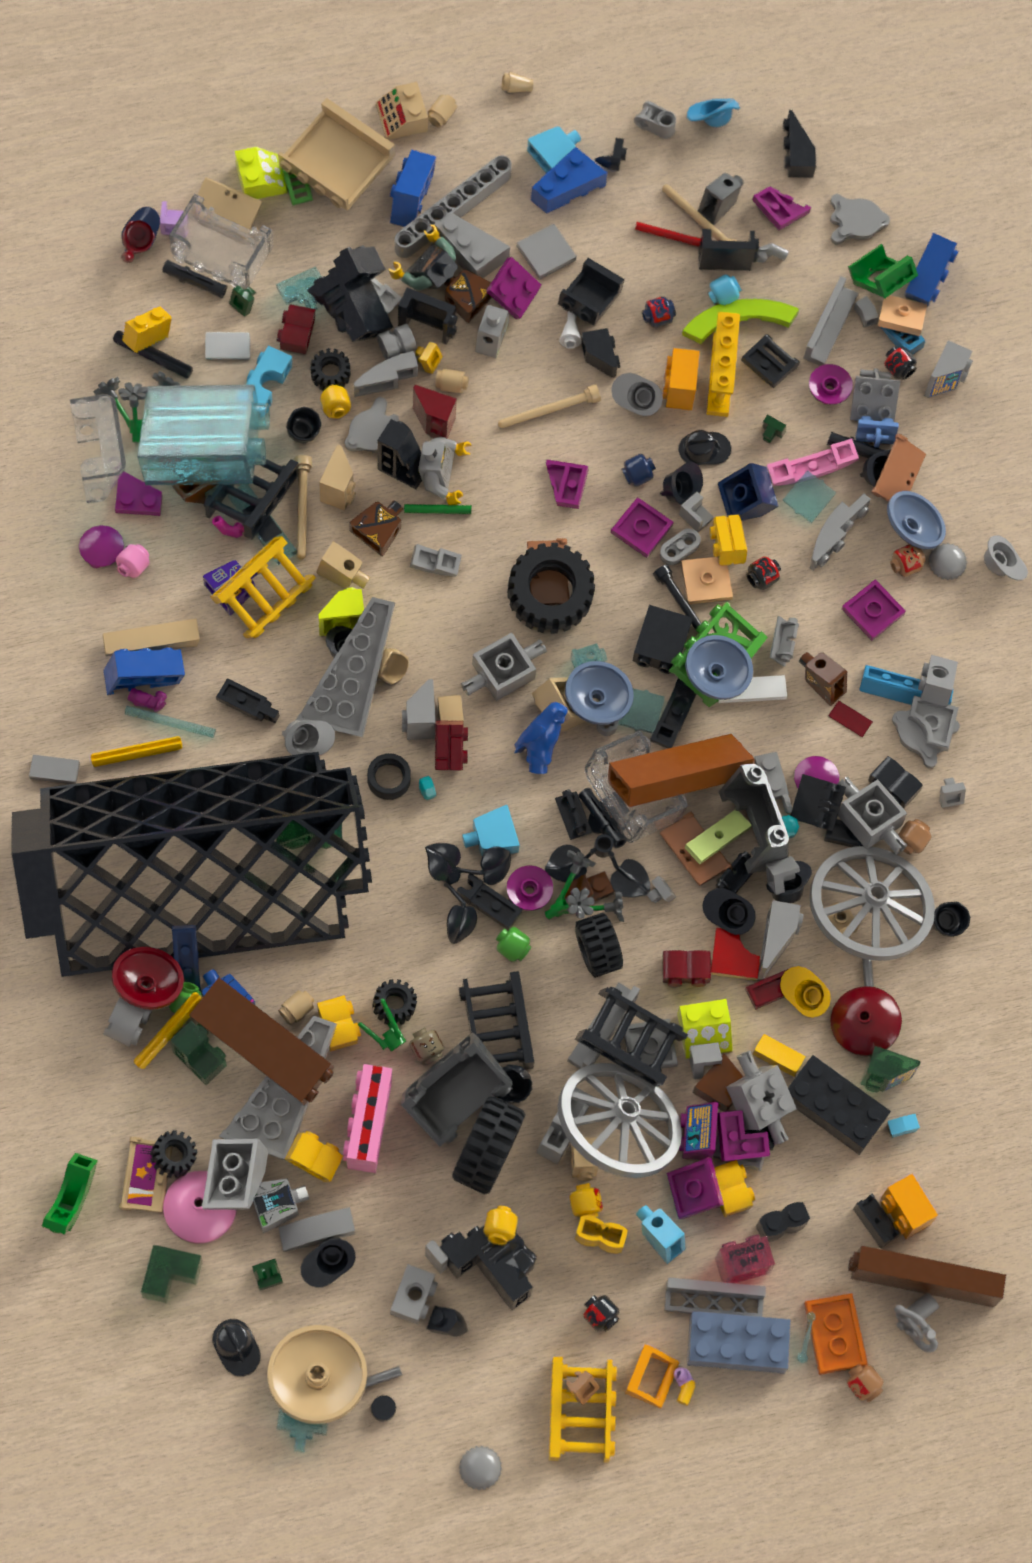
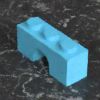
M268 346L265 352L259 354L255 370H250L246 380L247 384L238 391L236 399L238 400L240 410L263 420L273 401L272 392L263 388L262 385L270 380L281 384L284 383L293 366L291 355L271 346Z

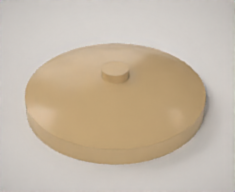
M324 1325L302 1327L285 1336L275 1347L268 1364V1386L275 1403L288 1416L310 1424L333 1422L348 1414L362 1398L367 1382L366 1360L359 1345L345 1332Z

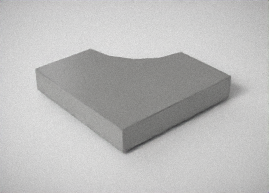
M914 696L908 719L917 723L922 728L925 735V746L948 751L959 707L952 705L945 707L920 700L921 697Z

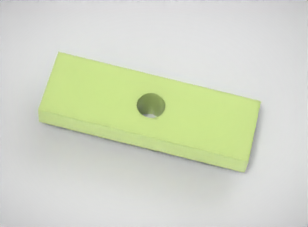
M734 810L685 845V849L700 865L750 830L752 825L739 811Z

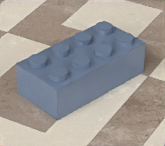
M692 1311L689 1319L687 1366L785 1374L788 1370L790 1319Z

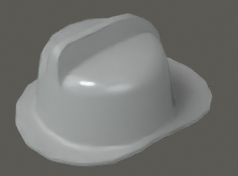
M622 374L612 384L611 392L615 402L638 415H652L662 405L663 396L659 386L637 374Z
M996 535L989 539L988 549L984 554V562L988 569L999 576L1007 575L1014 580L1025 579L1028 574L1027 567L1011 543L1004 537Z
M296 720L291 722L285 731H282L285 747L292 755L319 752V755H322L329 751L335 740L333 727L321 720Z

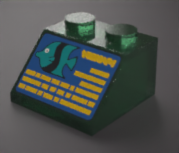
M875 1046L868 1058L860 1085L865 1086V1089L871 1092H884L911 1079L919 1068L921 1061Z

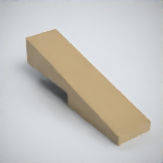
M197 618L108 632L102 635L105 657L112 656L114 651L119 649L138 651L143 648L155 650L197 647L200 640Z

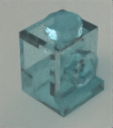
M596 643L578 650L573 649L570 659L575 669L586 662L607 661V655L604 648L599 649Z

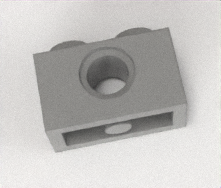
M931 655L929 663H924L921 676L925 677H921L918 690L922 691L920 700L947 707L953 691L957 661Z
M407 1264L392 1304L390 1315L417 1325L420 1318L425 1320L429 1305H426L428 1296H434L438 1285L437 1282H434L435 1274ZM412 1290H418L421 1292L422 1297L417 1301H413L408 1297V1294Z

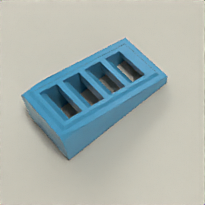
M880 327L897 348L906 347L912 355L924 348L926 341L921 335L916 336L904 332L896 334V330ZM907 334L908 337H906L905 339L901 338L902 336Z

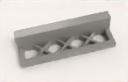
M840 276L806 347L803 359L820 366L825 365L858 295L857 292L844 287L846 278Z
M618 983L615 987L622 992L623 997L634 1003L639 996L640 989L635 986L630 990L621 983ZM614 1004L600 1031L601 1038L606 1041L612 1038L626 1010ZM597 1016L595 1017L589 1028L593 1026ZM578 1043L567 1061L581 1069L594 1064L600 1054Z
M668 1278L666 1282L664 1311L689 1314L692 1311L763 1317V1300L766 1295V1286ZM671 1293H681L687 1301L682 1306H670ZM698 1295H705L711 1304L705 1309L698 1308L693 1300ZM711 1296H716L718 1298L714 1300ZM723 1297H728L734 1302L735 1306L730 1311H726L717 1302ZM747 1299L758 1300L757 1313H748L741 1304Z

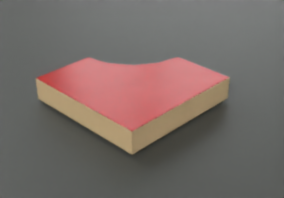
M716 928L711 975L757 981L760 956L752 954L744 948L740 935L729 933L722 928Z

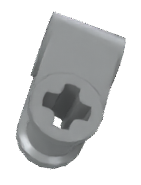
M644 102L641 113L634 118L635 124L639 128L647 130L663 139L671 138L675 134V114L657 106L653 102Z

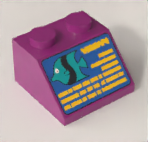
M712 1102L687 1106L685 1113H681L680 1124L681 1128H684L683 1137H681L678 1151H682V1159L703 1160L713 1157L716 1147L718 1103Z

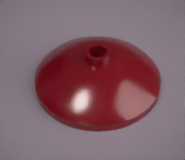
M137 947L130 949L118 957L112 969V983L117 994L130 1005L142 1009L153 1010L170 1005L179 997L184 984L183 972L178 962L171 955L157 948Z
M861 986L847 991L837 1000L831 1013L830 1022L833 1035L841 1047L855 1055L873 1056L886 1051L895 1043L901 1031L902 1016L897 1002L890 994L876 987ZM866 1013L869 1015L867 1020L861 1019L862 1014Z

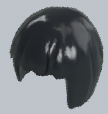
M506 1065L502 1067L512 1080V1089L503 1098L500 1096L497 1098L509 1104L520 1103L526 1100L532 1091L533 1082L530 1074L522 1066Z

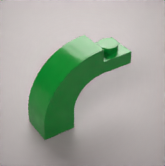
M74 1153L67 1164L58 1196L44 1217L42 1227L49 1229L53 1233L64 1235L67 1231L72 1230L88 1195L98 1160Z

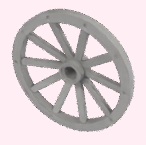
M864 846L847 848L833 854L819 867L810 888V907L820 930L837 947L863 959L887 961L910 954L925 940L934 921V899L925 878L907 860L881 848L870 847L866 849ZM865 859L870 884L845 862ZM874 860L895 868L884 882L877 880ZM837 866L861 888L824 881V878ZM902 873L912 882L916 889L890 891L888 887ZM821 888L860 897L823 908ZM920 897L923 906V917L892 899ZM862 905V909L843 934L835 928L827 917ZM889 908L921 925L920 930L910 940L907 939ZM880 911L901 945L880 948ZM868 912L872 913L871 947L849 939Z
M597 1063L576 1071L561 1090L558 1100V1115L562 1129L572 1146L596 1167L621 1177L643 1178L662 1171L677 1154L682 1137L679 1116L672 1102L659 1086L651 1085L617 1064ZM595 1077H614L618 1098ZM586 1080L608 1101L574 1092L573 1090L579 1083ZM624 1081L635 1085L642 1091L635 1098L627 1096ZM649 1096L657 1104L661 1112L641 1109L640 1103ZM571 1100L608 1111L573 1118ZM642 1118L666 1121L669 1139ZM610 1120L611 1123L591 1145L577 1128V1126ZM639 1127L667 1148L665 1154L657 1160L654 1159ZM616 1128L620 1130L618 1161L597 1151ZM629 1128L647 1162L646 1164H627Z

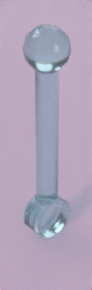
M809 1312L806 1316L808 1323L802 1351L797 1356L798 1361L801 1363H805L808 1360L806 1351L812 1323L816 1319L814 1312Z

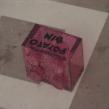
M759 1235L747 1237L745 1239L746 1242L736 1244V1241H731L723 1244L715 1257L721 1281L724 1283H738L770 1274L775 1266L767 1236L760 1238Z

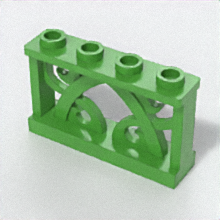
M728 602L721 606L717 604L710 611L709 615L711 618L708 622L704 620L696 629L699 633L696 637L692 636L684 644L685 651L683 653L679 652L672 659L671 663L673 666L669 670L703 699L702 702L708 707L717 703L719 699L710 698L702 694L690 682L686 672L685 661L692 645L706 636H725L743 646L750 658H752L768 638L762 631L758 632L730 607ZM721 618H727L732 623V633H728L729 626L727 622L724 628L719 626ZM713 628V631L715 633L708 634V632ZM738 629H739L743 634H745L750 640H748L747 638H744V637H742V636L736 635L737 632H738Z

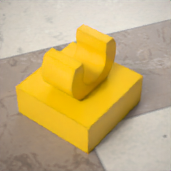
M429 342L426 348L418 346L415 351V355L419 356L418 362L422 364L425 372L433 374L443 358L438 345Z

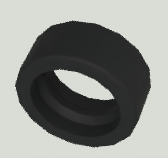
M392 753L377 756L368 767V786L377 797L384 800H394L401 797L407 792L411 784V769L408 762L403 757ZM384 765L398 767L403 774L401 784L395 788L381 787L375 779L377 770Z

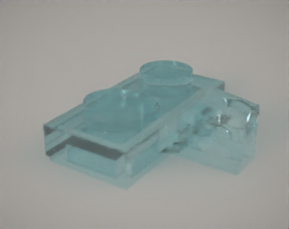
M316 267L276 284L277 290L286 305L297 300L299 304L304 302L307 308L318 309L317 301L307 291V289L314 285L313 282L316 279L322 277Z
M279 1408L277 1430L290 1431V1437L295 1438L294 1452L304 1453L306 1439L312 1440L313 1434L327 1435L328 1423H304L288 1416Z

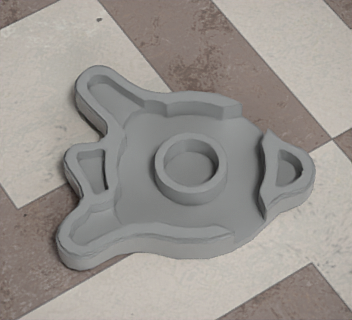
M834 194L831 197V205L835 208V211L831 215L830 221L840 226L831 235V241L834 244H840L847 239L866 240L872 238L873 234L889 225L890 217L882 212L872 201L860 198L847 199L839 194Z
M382 397L376 398L369 410L363 411L354 417L350 424L349 435L345 439L347 450H365L377 453V440L391 419L396 422L399 421V417L395 414L385 415L386 399Z
M910 710L895 712L892 717V723L896 726L902 745L908 750L917 753L927 768L935 767L937 754L944 750L925 746V735L922 728L917 723L908 719ZM955 721L952 734L957 733L960 728L958 721Z

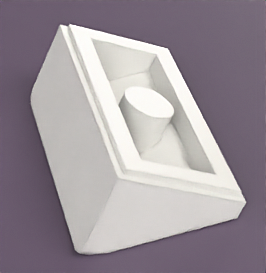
M206 332L205 359L250 360V333Z

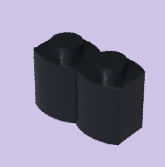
M889 756L870 774L868 779L870 784L878 779L903 809L918 795L923 787V784L915 776L907 772Z
M795 1202L787 1205L782 1211L766 1213L759 1219L756 1228L763 1242H772L781 1238L784 1233H795L802 1230L810 1220V1216L804 1202Z

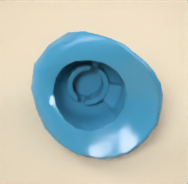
M733 98L710 99L690 106L686 116L690 121L703 120L709 126L722 127L730 121L733 109L739 110L740 106Z

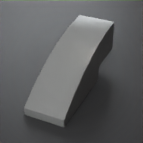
M414 351L389 358L364 373L354 382L355 397L398 389V380L417 377L418 364Z
M575 1087L574 1090H573L574 1092H578V1093H581V1094H584V1095L591 1096V1095H589L588 1093H586V1092H584V1091H582V1090H580V1089H578V1088H576V1087ZM571 1100L573 1118L585 1116L590 1105ZM558 1112L537 1150V1154L556 1164L559 1163L570 1143L562 1129Z
M348 1207L279 1227L283 1252L319 1245L327 1239L355 1235L351 1209Z

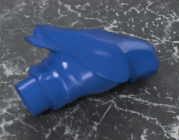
M558 702L550 703L522 732L514 744L516 748L514 753H521L527 749L526 761L530 763L529 772L546 774L548 771V765L552 761L553 749L559 739L561 724L564 723L568 712L567 707Z

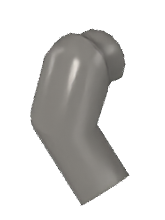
M770 243L759 247L756 260L763 263L770 256L785 260L789 251Z

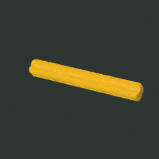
M180 736L92 753L91 761L93 767L181 750L182 741Z
M192 993L134 1059L137 1067L145 1069L190 1018L189 1014L203 998L199 993Z

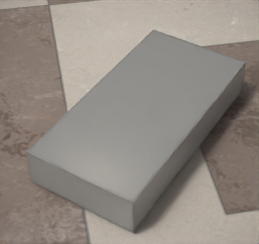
M33 755L29 778L76 784L80 762L73 759Z
M430 1241L425 1246V1256L441 1274L447 1269L448 1257L435 1241Z

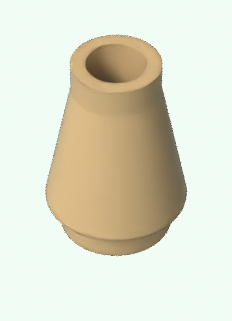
M513 72L504 73L501 89L506 91V93L532 92L534 80Z

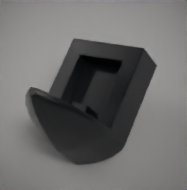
M615 139L613 156H600L595 158L594 161L606 169L619 171L621 160L625 161L627 148L623 147L624 139Z
M434 1306L426 1329L434 1333L454 1337L461 1336L468 1331L466 1321L461 1313L455 1309Z

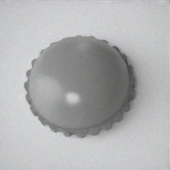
M943 543L931 551L929 566L931 571L938 577L954 580V578L957 579L965 572L967 557L958 546Z
M476 1446L466 1451L459 1466L461 1479L464 1480L465 1484H468V1487L473 1489L485 1490L490 1488L491 1485L498 1481V1477L501 1475L502 1463L500 1462V1457L497 1456L496 1452H493V1449L483 1446Z

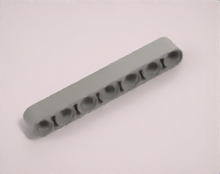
M503 155L495 157L400 230L395 236V253L401 258L412 256L430 242L424 232L419 233L417 231L425 230L428 234L433 233L430 225H436L451 213L461 218L508 182L511 177V160Z

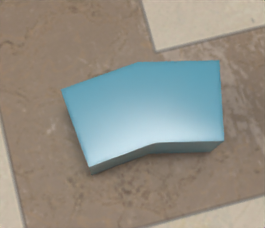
M916 1114L887 1121L892 1138L916 1132L920 1128Z

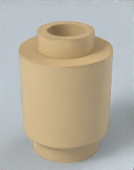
M448 94L439 95L428 111V121L436 127L445 125L457 109L455 99Z
M438 370L435 387L440 388L441 391L462 394L463 389L467 390L469 377L465 376L464 371Z
M298 990L281 1004L282 1008L278 1012L288 1024L297 1023L314 1008L312 1004L314 999L307 991L301 992Z

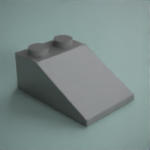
M772 901L766 919L757 981H761L766 977L792 942L794 934H799L804 915L800 913L801 905Z
M213 1139L202 1204L203 1210L250 1209L265 1174L268 1149L259 1139Z

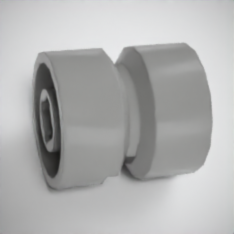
M408 324L395 327L394 332L388 330L377 335L380 350L386 360L400 355L401 352L407 353L417 349L415 338Z

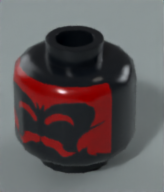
M893 347L886 353L885 356L887 358L884 366L895 379L902 378L905 380L917 370L915 367L917 360L906 347Z
M763 556L748 566L746 577L752 587L764 590L780 579L779 571H781V567L775 559L771 560L769 557Z
M594 1295L584 1304L587 1309L584 1311L583 1317L596 1331L604 1330L607 1332L620 1320L618 1317L619 1308L607 1295H602L599 1298Z

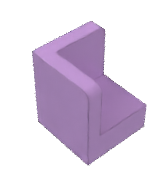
M162 201L160 216L161 234L183 236L185 211L168 210L167 201Z

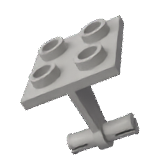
M860 369V376H856L850 420L858 421L862 416H870L873 421L892 418L895 422L900 380H891L890 372H882L879 369H874L873 371Z

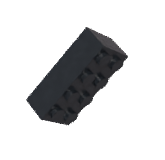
M814 1055L810 1057L788 1087L799 1112L858 1155L863 1152L891 1112Z

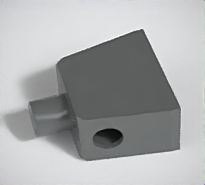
M728 173L722 174L705 188L698 212L711 224L715 225L735 205L741 187L744 185L743 179L738 175L732 177Z

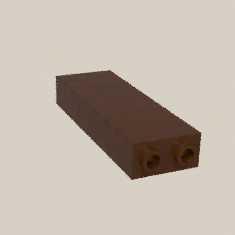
M221 978L215 981L189 1014L197 1023L303 1105L307 1102L311 1103L319 1093L317 1090L322 1083L326 1084L334 1074L332 1071L334 1066Z
M862 1245L850 1257L848 1271L852 1272L851 1279L923 1294L929 1293L933 1296L993 1308L1003 1299L1006 1274Z

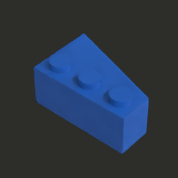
M575 146L532 186L531 201L547 214L570 203V200L579 196L584 197L588 195V192L598 187L600 189L605 187L607 172Z
M411 150L409 157L404 158L402 163L403 171H398L397 185L393 184L390 192V197L393 198L391 224L405 227L417 218L418 212L421 213L423 207L421 202L424 195H427L434 175L436 156Z
M932 234L916 268L918 276L909 282L905 291V297L927 304L928 307L931 301H936L940 293L938 287L941 282H945L949 274L947 269L951 262L954 263L959 251L956 250V242L938 234Z
M143 648L138 651L119 649L114 651L103 670L107 695H113L114 690L128 688L130 692L136 686L150 685L151 689L180 684L185 676L181 650H173V648H163L161 650Z

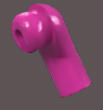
M220 515L212 520V524L223 535L239 538L243 535L244 526L242 523L236 522L234 526H231Z

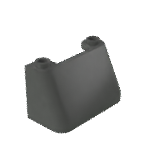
M756 764L741 765L720 789L719 795L722 802L727 800L733 802L736 805V811L746 810L759 847H754L751 851L752 858L744 863L748 874L765 872V864L789 857V837L764 770Z
M473 1032L404 1091L401 1105L440 1147L445 1142L447 1144L451 1143L457 1137L456 1131L458 1126L479 1109L488 1097L500 1096L503 1098L512 1089V1080Z

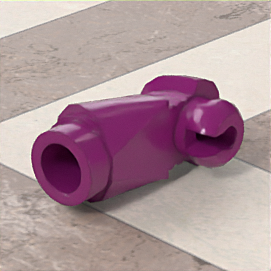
M132 688L127 700L132 702L134 706L147 707L154 710L155 713L165 707L167 695L162 691H157L155 696H152L139 689Z

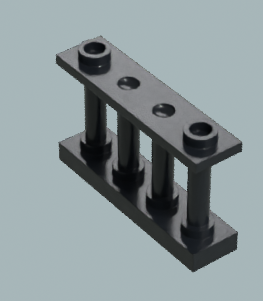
M254 440L248 446L242 448L240 452L242 458L235 462L214 493L208 495L204 502L207 518L210 519L217 510L243 523L244 536L253 540L294 483L299 472L298 462L292 459L289 460L286 466H280L258 455L256 441ZM252 461L278 474V477L274 482H268L246 471V468ZM239 478H242L266 490V494L263 498L258 499L234 487ZM229 494L253 506L254 510L251 515H245L223 504L222 501Z
M519 971L510 972L509 980L502 984L469 988L468 978L463 979L462 987H459L460 1001H465L470 1034L474 1032L482 1042L509 1038L519 1040L520 1048L517 1051L494 1054L492 1056L498 1063L518 1061L519 1063L523 1062L524 1069L534 1068V1056ZM506 992L507 995H512L513 1003H509V1006L475 1011L472 1009L471 997ZM511 1015V1017L516 1019V1026H513L512 1029L476 1033L474 1020Z
M614 987L601 989L598 994L606 998L593 1026L588 1028V1030L579 1031L575 1040L655 1087L663 1085L667 1076L661 1073V1067L674 1041L685 1040L688 1034L683 1032V1028L678 1024L672 1022L669 1024L623 997L620 990ZM614 1004L626 1010V1013L612 1040L606 1041L600 1037V1031ZM634 1016L645 1021L646 1025L633 1051L627 1053L621 1050L620 1044ZM657 1028L667 1035L653 1063L647 1065L641 1061L642 1058L640 1056L654 1029Z

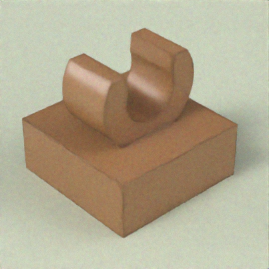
M586 1370L583 1373L580 1371L575 1372L578 1379L574 1383L566 1382L576 1401L582 1405L600 1388L593 1376Z

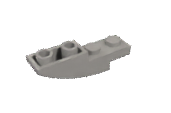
M863 494L850 507L842 501L828 517L818 535L810 563L812 571L818 566L823 567L833 552L838 553L844 547L846 532L852 528L854 521L858 517L862 519L868 513L871 499L866 494Z

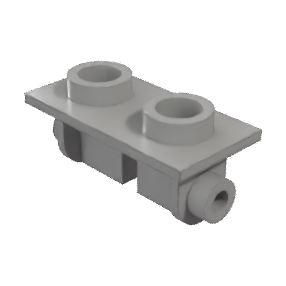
M778 616L770 658L784 667L786 662H790V659L793 658L795 642L791 639L796 638L799 623L796 618L791 617L786 621Z

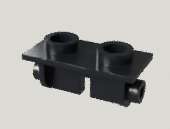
M570 789L563 791L562 796L556 797L555 801L570 840L591 834L592 831L577 791L571 792Z
M744 851L738 854V857L731 864L733 869L728 868L716 880V888H725L734 893L739 891L753 874H748L744 864L751 858L748 852Z

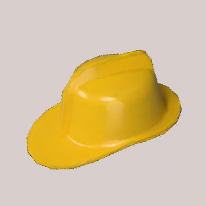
M796 966L785 971L781 978L780 986L786 999L800 1013L807 1017L814 1018L825 1013L831 1000L830 991L827 986L806 967Z

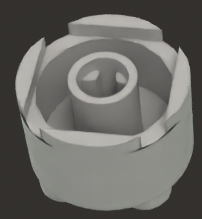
M119 998L108 1022L110 1024L108 1029L105 1028L103 1035L129 1047L131 1044L136 1046L142 1034L141 1023L147 1024L152 1010L135 1007Z

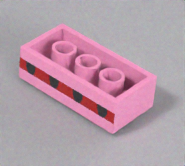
M364 1064L363 1070L357 1072L356 1091L359 1092L353 1095L351 1108L354 1118L349 1117L347 1137L350 1138V1141H345L343 1150V1161H347V1169L376 1173L392 1084V1068Z

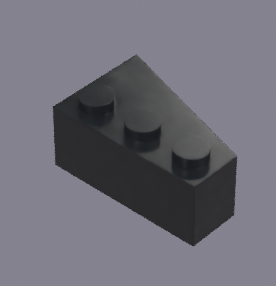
M391 419L377 440V470L417 490L422 482L419 473L421 450L411 429L401 421L396 422Z

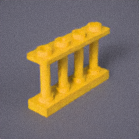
M718 312L716 333L714 332L712 341L706 415L729 416L730 396L734 392L740 322V314Z
M283 536L274 537L210 596L216 604L228 603L248 627L242 634L245 638H257L265 630L263 627L269 622L273 623L281 616L279 612L285 607H291L297 601L296 597L301 592H307L313 586L312 582L316 579L313 574L303 577L283 553V547L288 544ZM271 558L277 559L296 581L297 584L288 592L267 568V562ZM256 572L265 578L281 598L272 607L251 583V577ZM239 588H244L265 613L256 622L236 600L234 593Z
M553 1357L549 1437L550 1461H559L560 1454H565V1452L604 1453L603 1462L605 1463L609 1462L610 1456L615 1455V1441H610L611 1431H615L616 1417L611 1416V1406H616V1391H612V1381H616L617 1366H612V1360L607 1359L606 1368L567 1367V1364H563V1357ZM585 1370L593 1378H606L605 1393H595L586 1402L605 1403V1417H566V1414H561L562 1404L578 1402L571 1392H567V1389H562V1379L577 1377L575 1375L576 1371L583 1373ZM565 1427L604 1428V1443L565 1442V1439H561V1429H565Z

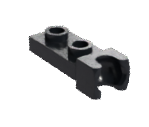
M468 874L467 882L472 889L466 890L463 887H459L456 892L468 905L471 904L499 925L509 930L522 914V909L484 884L475 875Z

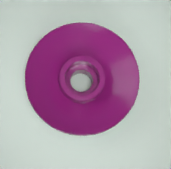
M825 364L819 366L812 372L809 378L811 394L815 399L824 404L835 405L842 403L852 392L853 382L850 374L838 365ZM831 386L833 387V390L827 389L826 387Z
M532 865L522 866L510 875L507 881V895L510 901L522 910H538L550 901L553 895V882L551 877L542 868ZM532 888L534 892L532 894L526 893L525 889Z

